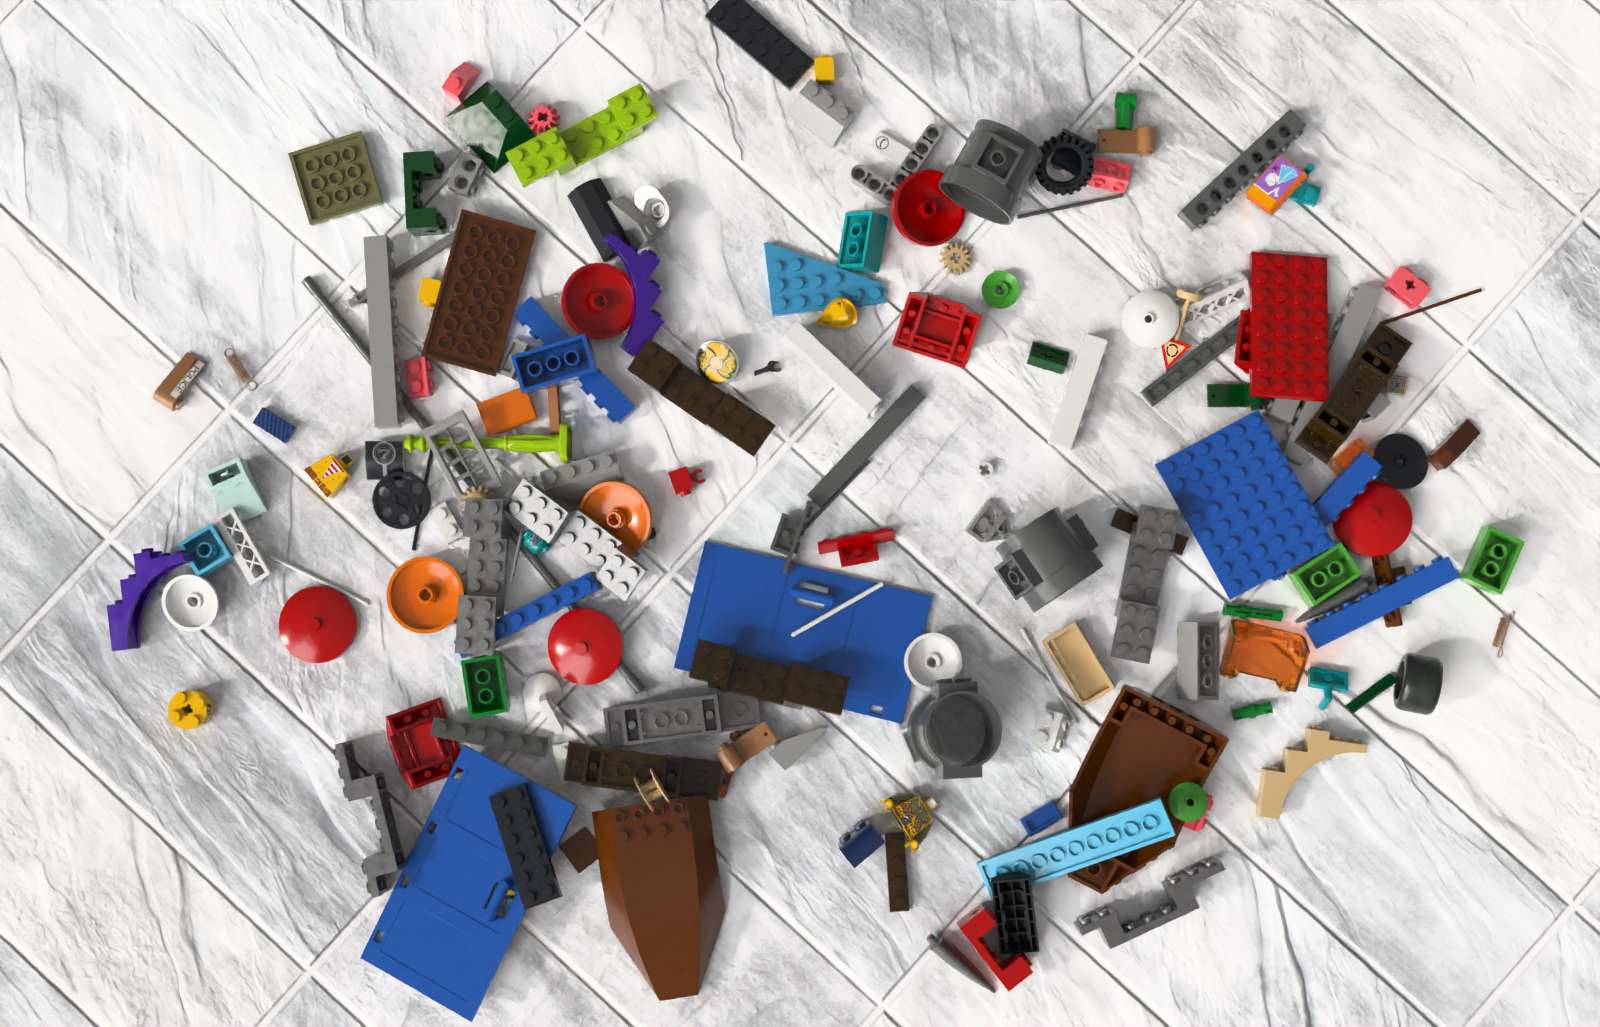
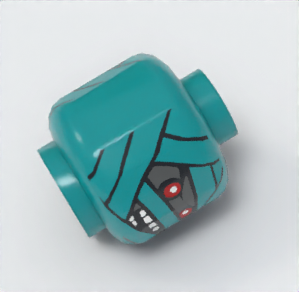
M530 529L523 536L524 545L535 555L541 552L545 554L552 546Z

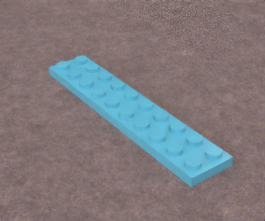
M1161 797L977 861V866L990 897L993 899L991 878L1001 873L1019 871L1028 874L1031 877V885L1173 837L1176 833Z

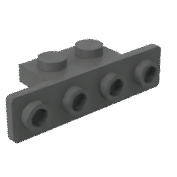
M809 500L805 504L801 519L782 513L770 550L787 555L782 571L784 575H786L787 571L791 572L794 564V561L791 560L793 553H798L801 544L798 542L799 536L804 535L807 527L804 521L806 517L810 518L813 507L810 506L811 501Z

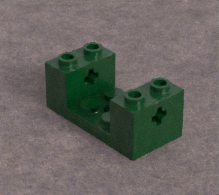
M434 151L403 152L406 229L413 236L444 235V229H447L446 218H443L442 213L437 208H423V201L420 200V193L423 192L422 182L419 181L442 179L444 163Z

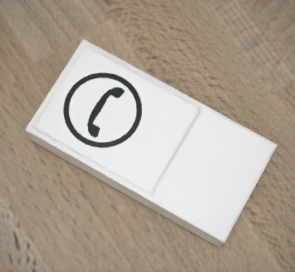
M880 130L869 145L870 149L898 166L901 165L911 150Z

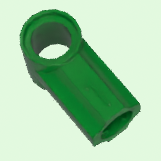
M1116 93L1115 129L1132 130L1133 112L1137 100L1136 93Z

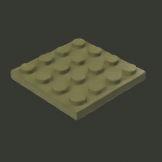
M361 131L288 153L309 225L314 226L384 204Z

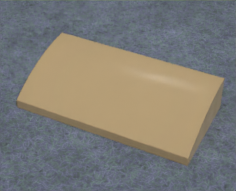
M1077 621L1070 623L1042 640V643L1081 707L1086 706L1116 688Z

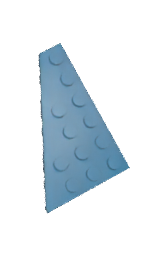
M768 242L764 243L772 317L823 311L837 297H846L855 307L886 303L883 283Z

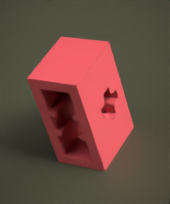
M1402 265L1396 268L1381 286L1411 310L1418 307L1431 290L1425 280L1418 279L1413 275L1411 269Z

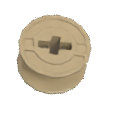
M650 768L652 779L642 785L636 777H634V781L646 804L654 812L651 801L662 795L668 803L670 799L653 769Z

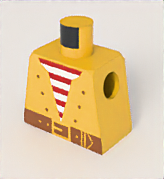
M348 453L340 459L330 454L304 470L327 498L333 499L352 477L347 468L354 463V460Z

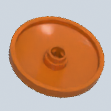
M623 481L603 482L591 488L581 500L579 508L636 551L647 542L653 526L652 510L646 497L633 485Z
M429 556L416 557L403 563L393 573L387 587V604L393 618L402 627L421 634L435 633L449 627L457 619L459 595H465V588L459 573L446 561Z

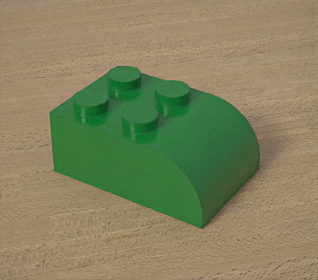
M503 654L462 660L461 667L469 717L476 718L509 712L510 697Z

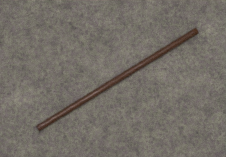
M1479 288L1384 320L1382 323L1387 324L1482 292V289Z

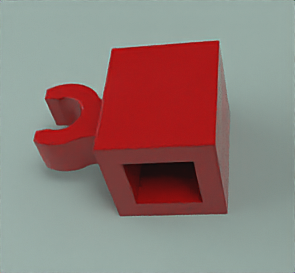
M685 466L668 472L675 494L681 495V497L692 494L691 490L695 489L692 481L698 484L704 483L706 481L705 478L697 479V474L703 472L702 469H696L694 472L689 473L688 468Z

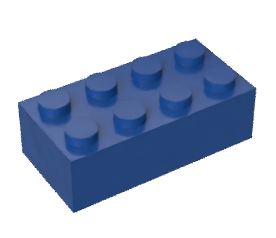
M586 334L511 355L521 393L526 395L599 373L590 338Z

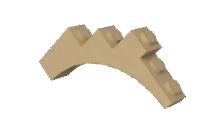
M1312 725V729L1305 728L1303 751L1302 747L1290 745V749L1283 748L1281 771H1279L1280 767L1268 766V769L1261 768L1255 815L1280 819L1282 806L1290 788L1309 767L1337 754L1350 752L1367 753L1368 745L1361 744L1362 740L1349 739V742H1343L1342 737L1330 736V732L1324 731V727Z

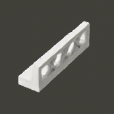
M1237 271L1194 290V292L1203 294L1204 297L1201 302L1190 301L1187 313L1190 311L1193 313L1190 318L1184 321L1183 328L1249 299L1250 290L1247 278L1240 271ZM1239 289H1244V294L1234 296ZM1227 296L1224 303L1218 304L1221 297ZM1178 297L1173 301L1178 307L1181 318L1186 300ZM1210 304L1206 311H1200L1203 305Z
M231 508L214 518L215 525L250 586H257L264 582L263 579L272 573L235 508ZM231 514L235 519L233 527L226 518ZM236 531L243 533V544L239 540ZM245 548H250L254 552L252 560ZM255 564L261 565L265 573L259 575Z

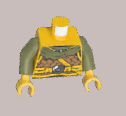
M897 793L888 799L881 800L880 804L886 803V809H883V811L891 810L908 840H910L905 843V848L912 845L913 850L910 853L917 851L932 826L931 821L933 819L928 812L938 806L933 797L931 796L922 802L918 795Z

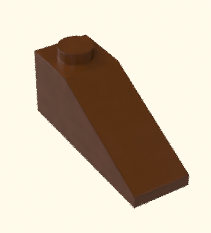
M1466 419L1426 455L1428 461L1437 471L1446 469L1477 438L1480 431L1469 419Z

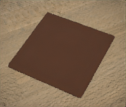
M586 826L559 846L578 873H581L598 859L596 839Z

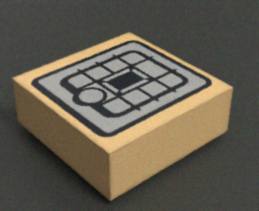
M1393 374L1386 383L1384 392L1405 396L1408 376Z

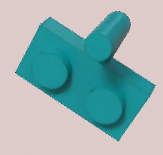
M1308 164L1303 171L1309 176L1315 166ZM1306 179L1288 199L1314 207L1316 206L1321 187L1306 183Z
M1311 666L1308 668V687L1324 689V698L1318 705L1320 710H1325L1332 701V691L1343 693L1348 691V672Z

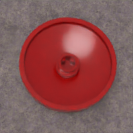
M920 170L908 175L899 183L893 194L891 210L894 223L904 238L918 246L933 247L948 242L957 234L964 220L965 209L949 199L940 190L938 184L944 173L937 170Z
M591 263L580 267L568 277L561 292V309L569 326L578 334H586L590 339L595 340L609 339L621 334L631 324L634 307L633 289L630 278L622 270L607 263Z
M1369 481L1366 484V490L1360 495L1357 494L1352 499L1354 502L1349 508H1343L1339 513L1341 516L1332 526L1337 539L1346 549L1357 555L1373 558L1386 556L1400 548L1410 534L1413 518L1408 501L1397 489L1382 482Z
M313 586L298 591L285 603L279 618V633L283 644L292 655L309 663H325L337 659L352 645L357 632V616L351 602L342 593L329 587Z
M578 608L565 613L554 623L548 637V654L553 667L563 678L579 685H593L609 678L618 669L624 654V640L618 625L609 615L594 608Z

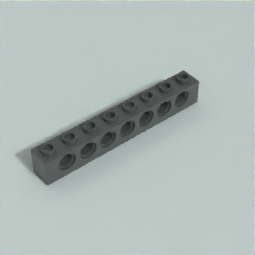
M1290 108L1191 200L1177 216L1192 231L1197 227L1200 230L1208 222L1206 218L1210 214L1214 217L1222 209L1220 205L1223 202L1228 204L1235 197L1233 193L1237 189L1242 191L1249 184L1247 180L1251 176L1255 179L1263 171L1261 167L1265 163L1269 166L1276 159L1274 155L1278 151L1283 153L1290 146L1288 142L1292 138L1297 140L1304 133L1302 129L1306 124ZM1280 130L1286 131L1287 137L1282 136ZM1267 142L1274 146L1273 150L1266 146ZM1257 155L1260 158V162H1255L1252 156ZM1239 168H1244L1247 174H1240ZM1225 181H1231L1233 188L1227 187ZM1211 193H1216L1219 196V201L1213 200ZM1203 206L1206 212L1204 214L1200 213L1197 207Z

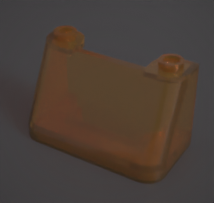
M1232 619L1227 632L1219 672L1220 675L1228 679L1243 673L1273 680L1281 691L1296 692L1310 654V649L1306 638L1298 633Z

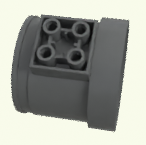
M980 119L975 124L974 130L970 133L955 163L947 167L938 186L949 199L972 214L996 224L1010 225L1021 207L1020 199L1044 156L1034 142L1018 131L992 120Z
M1055 507L1035 519L995 548L1003 560L994 568L1014 599L1018 600L1023 596L1033 613L1073 588L1104 565L1093 551L1099 545L1084 525V522L1077 514L1067 519L1063 516L1059 507Z
M971 678L955 679V682H952V679L936 680V684H931V693L923 697L913 708L908 720L907 735L915 756L925 766L935 770V779L983 777L982 765L993 757L1000 745L1002 723L993 704L978 694L977 681L971 682ZM950 696H959L974 704L980 711L985 723V739L982 748L973 759L961 765H953L942 759L934 750L929 738L930 717L937 705Z

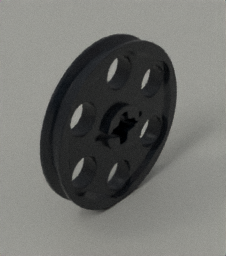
M399 471L386 475L377 483L372 496V504L377 517L384 524L395 529H408L421 523L427 516L431 506V494L428 486L419 476L410 472ZM397 476H401L404 479V484L401 487L397 486L394 482ZM414 484L421 486L422 491L420 494L413 493L412 486ZM382 487H386L389 490V495L386 498L381 497L379 493ZM398 496L406 498L404 500L405 505L398 503L400 500ZM416 503L423 504L424 511L422 513L415 511L414 506ZM384 506L391 508L392 513L389 517L382 514ZM401 514H406L409 517V522L406 525L402 524L399 520Z

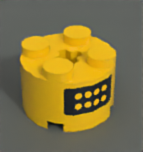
M201 690L178 692L169 703L168 719L181 729L199 728L207 724L212 718L214 705L211 703L208 694Z

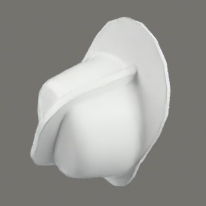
M644 185L638 188L634 197L636 208L650 218L656 228L664 226L671 219L672 208L670 203L653 186Z

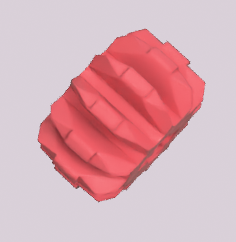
M540 103V108L533 106L535 112L528 113L531 117L528 119V123L532 124L530 128L532 131L536 130L538 135L552 129L553 126L559 127L557 122L560 120V116L557 115L558 111L556 108L551 109L552 106L549 103L546 107H544L543 103ZM541 118H547V121L544 122L543 120H541Z

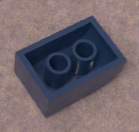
M861 819L854 825V830L850 834L847 831L839 838L838 846L850 864L856 868L885 842L883 836L869 819L865 821Z

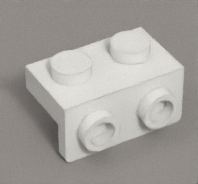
M1042 708L1031 745L1059 753L1065 743V733L1070 727V716Z

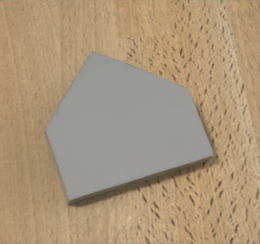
M989 500L985 501L964 530L979 542L987 543L989 541L1009 538L1006 527V515Z

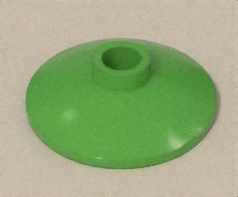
M995 271L989 274L982 284L984 300L988 305L997 309H1004L1013 305L1020 293L1017 279L1006 271ZM1002 288L1003 294H998L996 290Z
M1184 782L1172 789L1168 804L1170 811L1176 818L1185 822H1193L1205 814L1208 807V798L1205 791L1199 785ZM1189 798L1193 800L1191 806H1188L1186 803Z

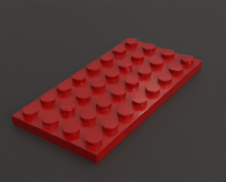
M1251 252L1250 396L1324 402L1329 395L1327 258Z

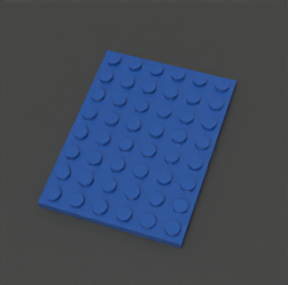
M1259 409L1155 464L1229 600L1335 546Z

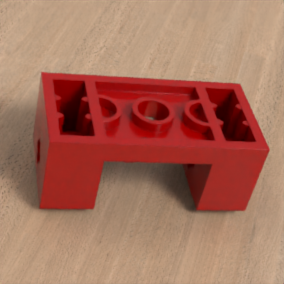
M980 903L956 923L1009 992L1033 973L1030 968L1033 964L1024 953H1013L1002 962L993 951L989 953L988 949L990 947L982 936L997 925L994 921L996 916L988 906L983 907Z

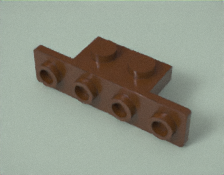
M1389 554L1371 558L1377 587L1386 582L1390 585L1396 582V577L1406 573L1405 566L1391 568ZM1400 607L1383 616L1386 628L1403 625Z

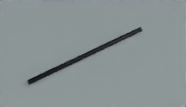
M431 449L429 451V457L424 479L426 485L428 484V478L433 456V452ZM421 503L419 506L418 513H422L423 511V504ZM420 523L415 528L412 550L414 551L416 550Z

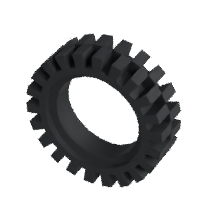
M1058 134L1056 137L1053 135L1050 137V140H1045L1044 144L1039 146L1044 157L1038 164L1035 172L1039 183L1048 192L1051 191L1055 195L1061 194V196H1065L1067 193L1072 195L1076 190L1079 192L1081 187H1085L1087 181L1091 180V173L1094 172V159L1091 150L1082 139L1075 135L1071 136V134ZM1071 148L1081 158V167L1078 174L1069 181L1054 180L1048 175L1046 170L1049 156L1057 149Z

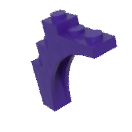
M609 232L605 235L603 241L615 251L623 262L633 289L634 307L632 321L620 348L635 358L648 338L652 339L664 323L659 312L654 309L652 311L649 310L662 293V290L659 289L660 285L652 279L650 281L647 280L660 263V260L657 259L658 255L650 249L648 251L645 249L638 254V249L631 244H625L619 234Z
M153 548L141 549V553L133 554L136 574H130L127 579L120 580L122 600H115V604L107 605L112 651L140 648L142 616L153 590L171 571L184 564L196 561L195 553L179 550L174 551L175 555H170V553L154 551Z

